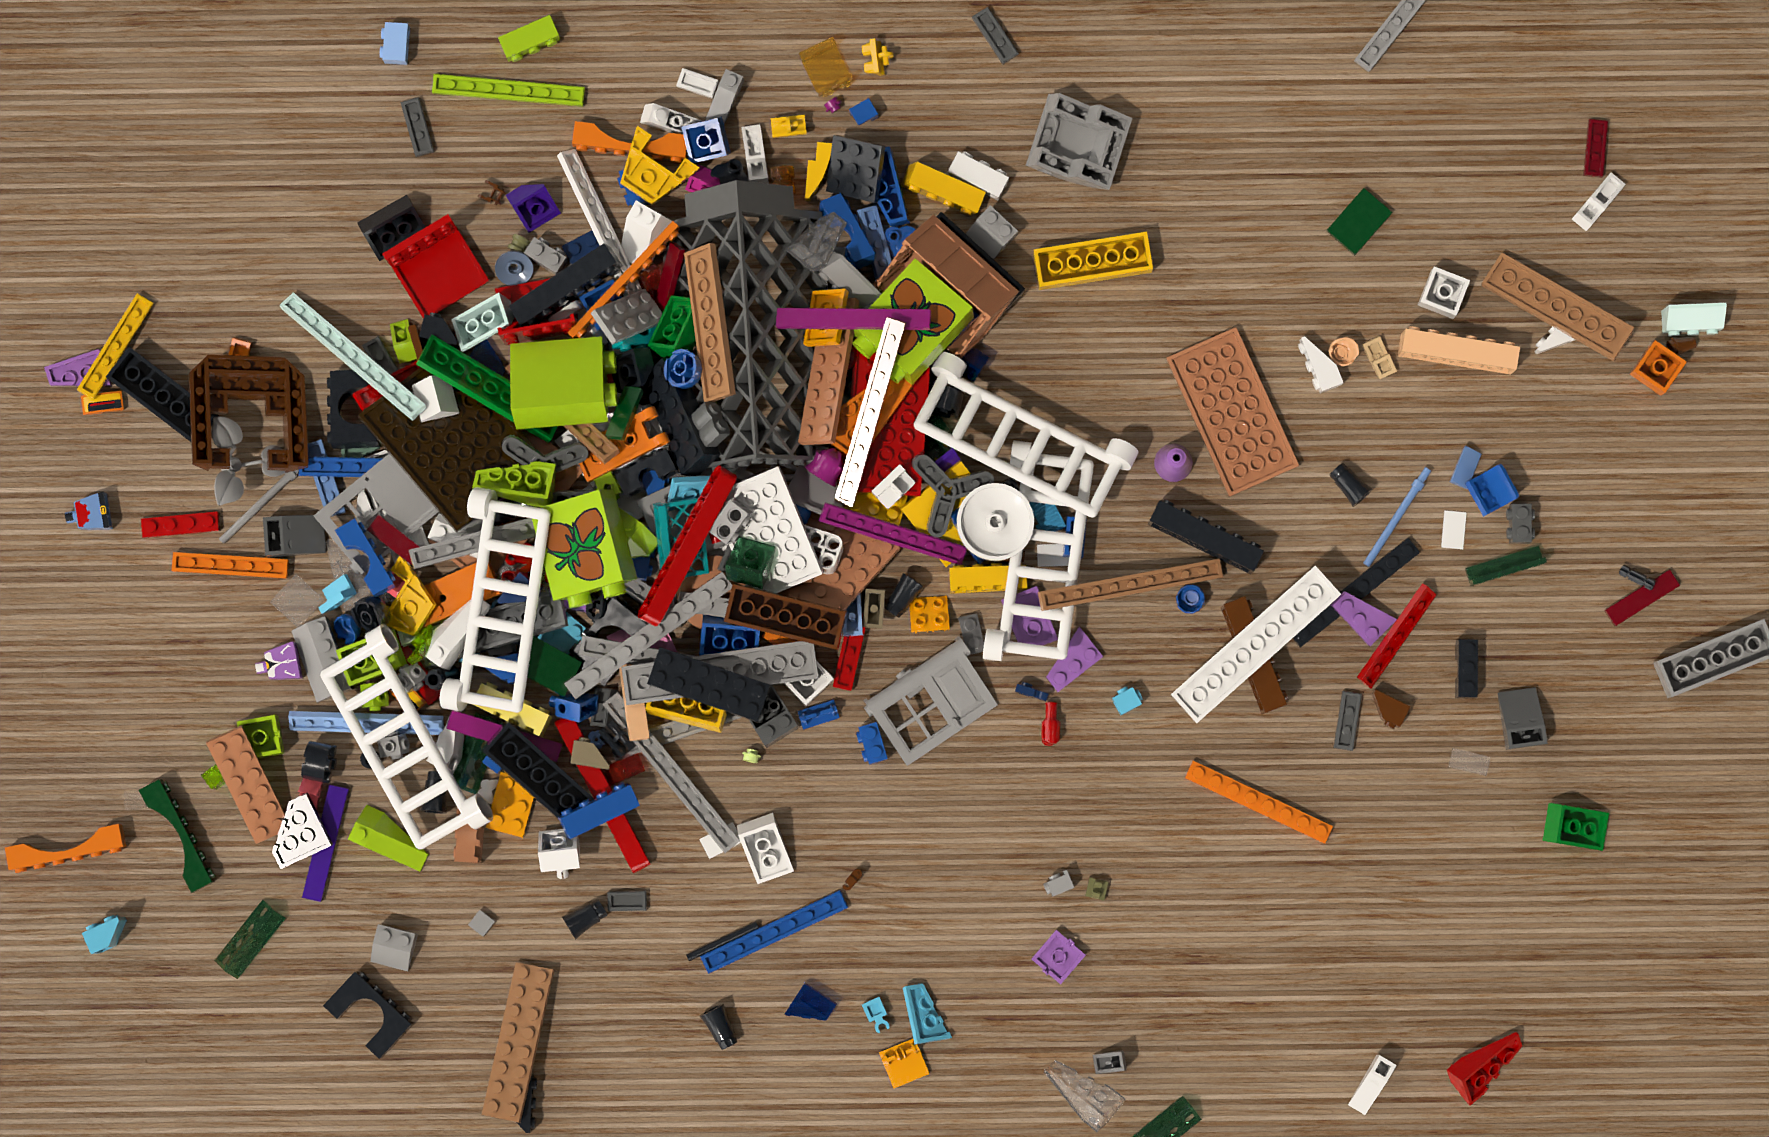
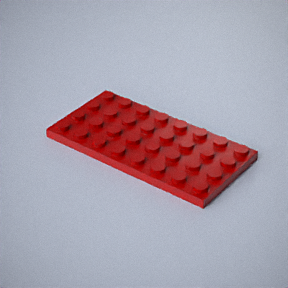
M855 348L858 359L852 372L850 400L867 388L876 356L875 353L868 359ZM930 366L917 379L871 444L858 492L872 493V490L900 464L905 469V472L915 481V484L903 496H921L922 477L913 469L912 460L917 454H924L925 434L914 428V422L928 397Z

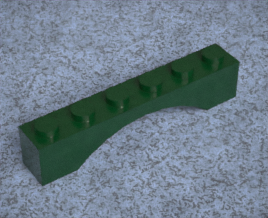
M158 779L139 789L146 806L163 815L179 834L185 855L182 876L190 892L195 893L214 883L213 878L215 874L211 867H207L204 852L198 850L196 846L198 841L194 833L189 832L187 828L189 823L186 817L180 815L178 811L180 809L179 803L175 798L172 799L169 793L171 788L167 781L164 782L163 779Z

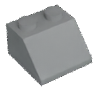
M990 205L974 222L966 235L991 258L995 259L1018 235V230Z
M378 924L370 962L408 971L418 934Z

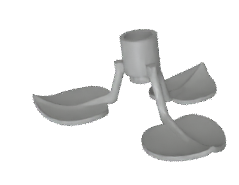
M214 417L212 439L218 448H231L230 468L221 469L222 471L215 479L214 492L217 505L219 506L234 502L243 495V482L240 478L235 477V472L239 471L241 467L263 463L262 472L267 476L277 477L285 473V471L267 470V450H283L275 445H270L263 449L261 453L262 460L241 463L238 458L232 457L236 449L235 444L242 441L243 435L239 425L226 417Z

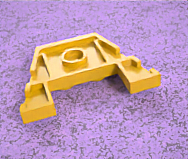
M637 126L620 184L653 205L695 174L699 167L685 158L673 174L642 153L652 135Z
M399 556L391 571L403 579L405 584L389 608L391 615L387 626L416 636L435 608L436 603L410 564Z

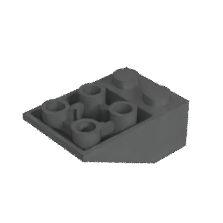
M314 515L263 517L265 556L271 558L326 553L325 529L316 520Z
M771 685L759 722L749 720L766 748L799 728L775 688Z
M1536 687L1497 693L1506 750L1548 744Z

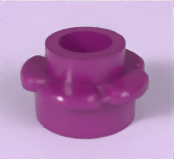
M837 97L824 104L827 109L826 112L831 111V113H834L840 109L842 101H839Z

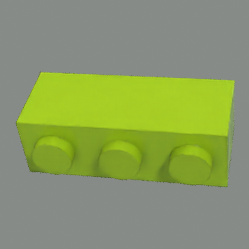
M548 15L498 37L508 62H517L528 53L532 55L539 52L540 48L546 45L551 47L557 44L560 37L551 16Z

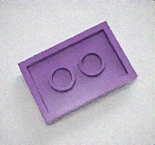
M1037 586L1016 594L1015 603L1040 606ZM1013 616L1012 630L1017 642L1044 646L1058 640L1050 619Z

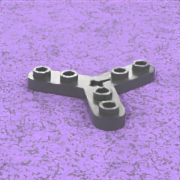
M515 435L506 436L502 442L503 451L520 464L527 465L536 460L538 462L556 464V473L581 463L588 457V448L581 442L572 443L546 455Z
M917 454L912 460L913 469L936 492L927 522V531L933 537H941L945 534L956 499L967 496L974 489L982 485L994 483V477L988 471H979L950 479L926 454ZM942 483L948 488L952 487L950 495L947 493L944 495L945 490L941 486Z

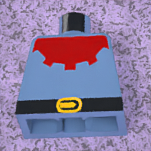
M99 492L74 502L75 511L65 512L67 524L77 522V526L81 530L113 529L108 497L105 492Z

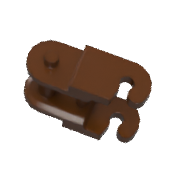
M485 180L486 184L493 187V191L490 197L486 198L480 194L478 197L488 203L494 202L496 206L497 204L501 205L499 201L502 195L506 194L505 189L502 188L501 190L498 185ZM495 191H498L499 194L495 200L492 197Z
M855 869L845 880L848 887L846 885L842 886L844 890H850L862 876L861 870Z

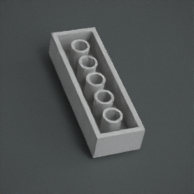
M1762 619L1653 662L1667 698L1674 697L1769 659V629L1765 619Z

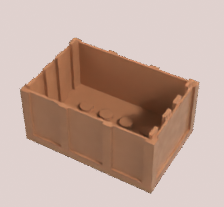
M933 214L903 241V246L873 285L878 290L880 289L884 292L916 258L979 314L972 326L951 346L946 348L951 354L961 359L988 334L1019 291Z

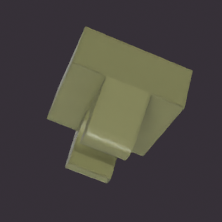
M1089 877L1085 896L1104 901L1108 882Z

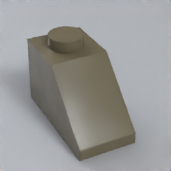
M863 590V627L882 629L885 590Z
M579 737V741L574 740L571 764L610 770L611 766L596 745L590 743L591 739Z

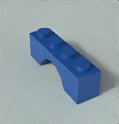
M840 193L820 201L819 212H822L826 225L842 228L851 238V242L846 246L845 258L857 270L873 264L876 250L872 244H869L865 230L860 228L857 216L852 214L848 200L844 199Z
M354 518L337 528L335 532L346 550L357 549L368 555L370 568L364 581L373 596L379 597L395 588L393 582L396 579L390 570L388 572L385 570L383 565L386 562L381 554L376 555L374 549L377 547L371 538H366L364 533L367 530L363 523H358Z

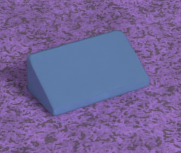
M1464 446L1449 482L1468 489L1465 483L1472 479L1481 453Z

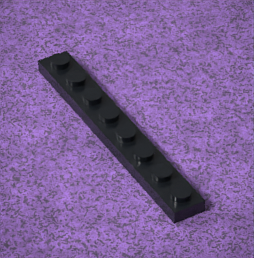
M1407 538L1340 591V593L1342 594L1345 591L1360 600L1417 556L1420 553L1419 550ZM1330 604L1292 639L1301 648L1339 618V613Z

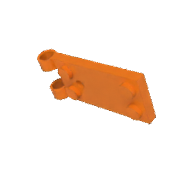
M655 406L648 407L634 415L625 441L609 439L619 449V453L606 464L588 449V457L585 461L579 463L587 482L590 483L594 479L670 442L666 432L650 438L644 422L658 417ZM605 430V431H603V432H601V433L605 436L607 430ZM630 436L634 439L632 443L628 442V437Z
M489 561L486 577L497 579ZM476 563L424 585L435 601L436 606L421 629L449 618L471 600ZM485 589L483 600L492 599L501 595L502 592ZM441 595L446 596L445 602L440 600Z

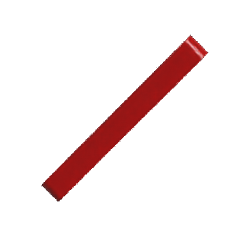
M720 465L712 472L638 612V618L655 627L661 623L735 484L737 475Z
M561 718L555 721V725L572 756L574 740L579 741V737H585L577 722ZM577 765L594 799L597 798V794L603 791H607V793L613 791L602 769ZM625 813L606 822L633 874L651 865Z

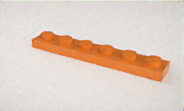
M173 552L171 571L287 579L289 560Z

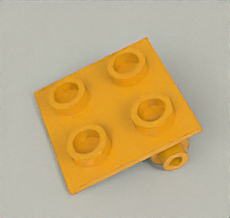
M947 596L915 598L909 605L911 632L926 631L929 633V631L950 630Z
M914 1039L879 1052L893 1088L929 1074L918 1044H914Z

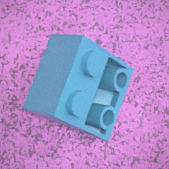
M112 915L103 919L105 922L103 924L94 923L86 927L87 931L83 932L82 935L91 954H100L117 946L126 923L125 917Z

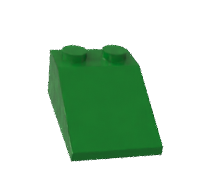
M670 297L648 343V346L658 355L670 358L673 355L672 352L684 349L692 352L695 347L696 338L690 298Z
M1549 803L1542 841L1603 851L1609 813Z

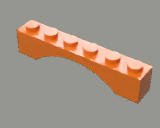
M575 121L572 145L576 147V150L587 151V149H592L600 154H606V151L614 152V155L617 156L629 154L632 143L619 141L608 136L594 123ZM668 133L659 139L648 142L642 150V153L656 161H662L665 158L670 159L674 163H681L685 158L687 159V148L683 134Z
M115 824L99 828L86 842L66 851L48 852L37 849L29 844H19L5 847L8 869L15 870V873L26 872L28 867L34 866L35 870L45 868L47 863L53 862V866L64 864L66 859L72 858V862L83 860L85 855L91 854V858L102 856V852L109 850L110 854L122 852L121 848L126 847L122 824Z

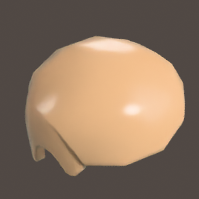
M1348 337L1335 339L1328 350L1329 359L1341 367L1352 364L1359 355L1358 344L1354 339Z

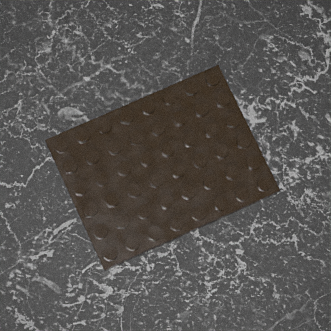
M420 367L400 383L414 395L412 385L433 374ZM453 386L459 414L421 422L420 415L412 421L382 396L362 411L358 417L456 533L475 519L468 515L467 504L476 471L496 467L508 468L516 464L522 465L503 451L502 442L504 438L509 435H515L535 448L521 430L516 429L514 422Z

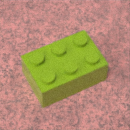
M395 629L391 631L398 642L399 649L387 658L393 669L397 670L407 664ZM366 639L337 649L336 653L339 660L367 644ZM373 655L343 671L348 686H356L383 675Z

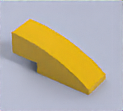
M817 142L816 161L808 160L805 201L812 199L825 178L830 164L832 143Z

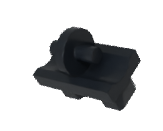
M613 720L598 732L602 742L608 743L612 747V753L616 758H622L635 747L634 743L629 741L626 735L628 732L626 728L621 730Z

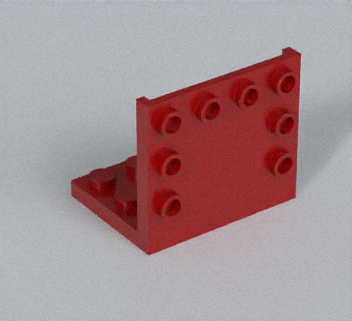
M449 214L382 254L423 318L424 314L430 315V313L437 314L490 282Z
M549 279L495 288V293L502 294L512 304ZM573 313L570 314L568 319L549 322L545 317L540 321L541 324L525 327L520 326L516 318H514L512 324L507 328H497L498 334L504 344L508 346L514 343L558 335H569L568 331L578 322V315Z

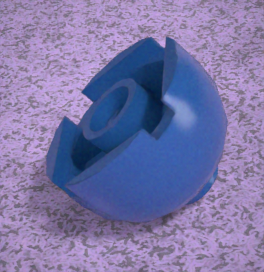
M684 349L672 352L673 355L670 359L667 358L664 365L666 380H669L674 387L685 389L693 387L700 381L702 375V364L699 357L693 352Z

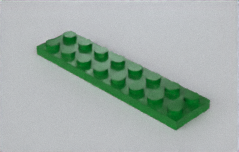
M431 335L416 365L514 422L511 412L510 381L436 336ZM558 426L528 428L525 430L549 443Z

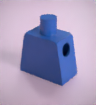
M568 691L565 697L560 695L551 696L549 706L555 708V715L557 717L581 722L598 713V695L584 693L575 699L570 691Z

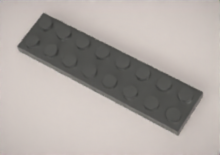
M551 590L543 592L539 596L533 636L569 626L563 600L553 601ZM526 602L507 603L491 608L485 616L523 623ZM439 625L419 631L421 645ZM479 627L475 654L521 641V635ZM464 649L457 660L463 659ZM424 655L426 668L430 669L438 666Z

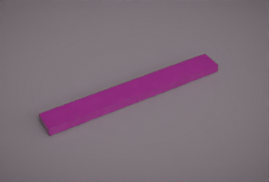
M777 308L776 328L883 330L886 318L891 317L907 322L905 330H930L931 309Z
M825 502L819 518L820 522L958 565H962L967 551L964 545L933 537L929 534Z

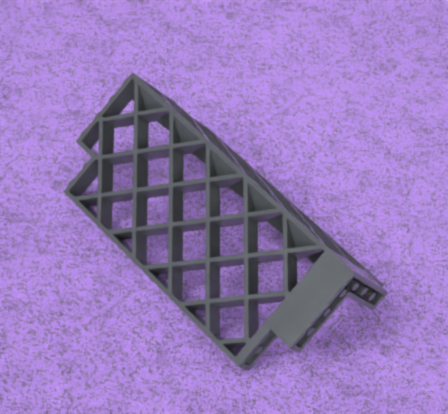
M735 180L685 194L686 217L673 220L679 226V235L673 241L669 240L665 244L663 264L665 263L670 242L677 243L681 247L685 244L691 251L712 243L715 235L718 236L722 241L717 250L720 282L725 288L722 297L729 336L731 363L734 362L740 349L747 356L739 371L732 364L736 394L715 401L720 406L722 418L736 432L729 445L722 441L717 446L721 455L708 468H712V471H714L720 465L726 469H735L737 465L740 467L750 466V462L751 464H760L763 461L768 465L777 464V462H780V465H789L791 462H794L795 466L805 465V461L813 460L812 445H801L798 443L802 419L798 417L790 405L797 396L805 406L808 389L806 382L810 377L815 348L812 350L811 347L803 344L804 338L802 335L806 329H778L785 338L779 348L767 333L773 325L776 326L777 308H785L789 302L794 308H810V303L799 290L804 280L812 291L827 290V282L818 275L820 272L816 269L817 265L825 258L822 212L794 209L793 186ZM744 216L757 217L759 221L752 228ZM735 217L729 229L722 223V220ZM779 220L793 221V225L788 232ZM702 226L699 234L695 237L690 229ZM766 230L778 244L773 253L769 251L761 240ZM800 234L808 242L809 253L807 256H805L795 242ZM751 252L762 265L757 275L754 274L745 262V259ZM734 254L740 262L733 276H731L726 271V268ZM785 255L797 269L792 278L788 276L780 265ZM685 261L681 265L673 296L684 297L686 291H689ZM770 277L781 290L776 300L773 299L764 287ZM754 299L766 313L760 323L749 310V306ZM736 302H738L742 306L743 311L735 324L729 315ZM695 346L693 353L698 356L697 346ZM757 347L760 348L769 360L763 370L752 357ZM792 350L796 352L804 363L798 372L787 360ZM777 372L788 384L782 395L771 382ZM700 379L695 385L700 390L696 398L699 406L704 403ZM761 394L773 408L767 417L762 414L755 404ZM744 396L750 403V406L742 419L736 410ZM780 419L792 432L786 442L774 429ZM766 442L775 455L759 454V450ZM746 445L753 450V455L740 457Z

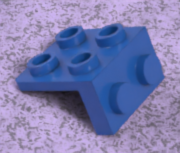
M1502 464L1496 465L1465 483L1483 517L1519 497L1517 488L1512 483L1507 470Z

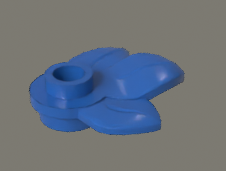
M906 225L901 228L892 226L886 229L884 235L892 259H894L903 246V241L916 230L915 228ZM892 233L897 234V238L894 240L890 237Z

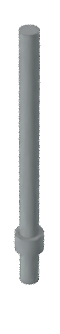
M299 470L284 473L285 475L241 516L219 540L225 544L290 480L293 481L297 477L296 474Z

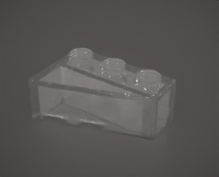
M831 212L819 218L785 250L811 272L827 266L847 222L835 212Z

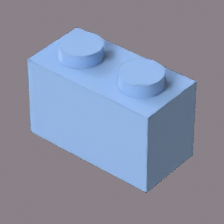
M385 22V28L381 29V39H384V44L380 47V58H382L385 64L408 65L410 37L408 23Z

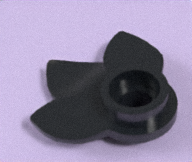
M731 159L726 164L716 165L710 173V176L720 179V185L735 180L748 181V176L743 172L742 163L737 159Z

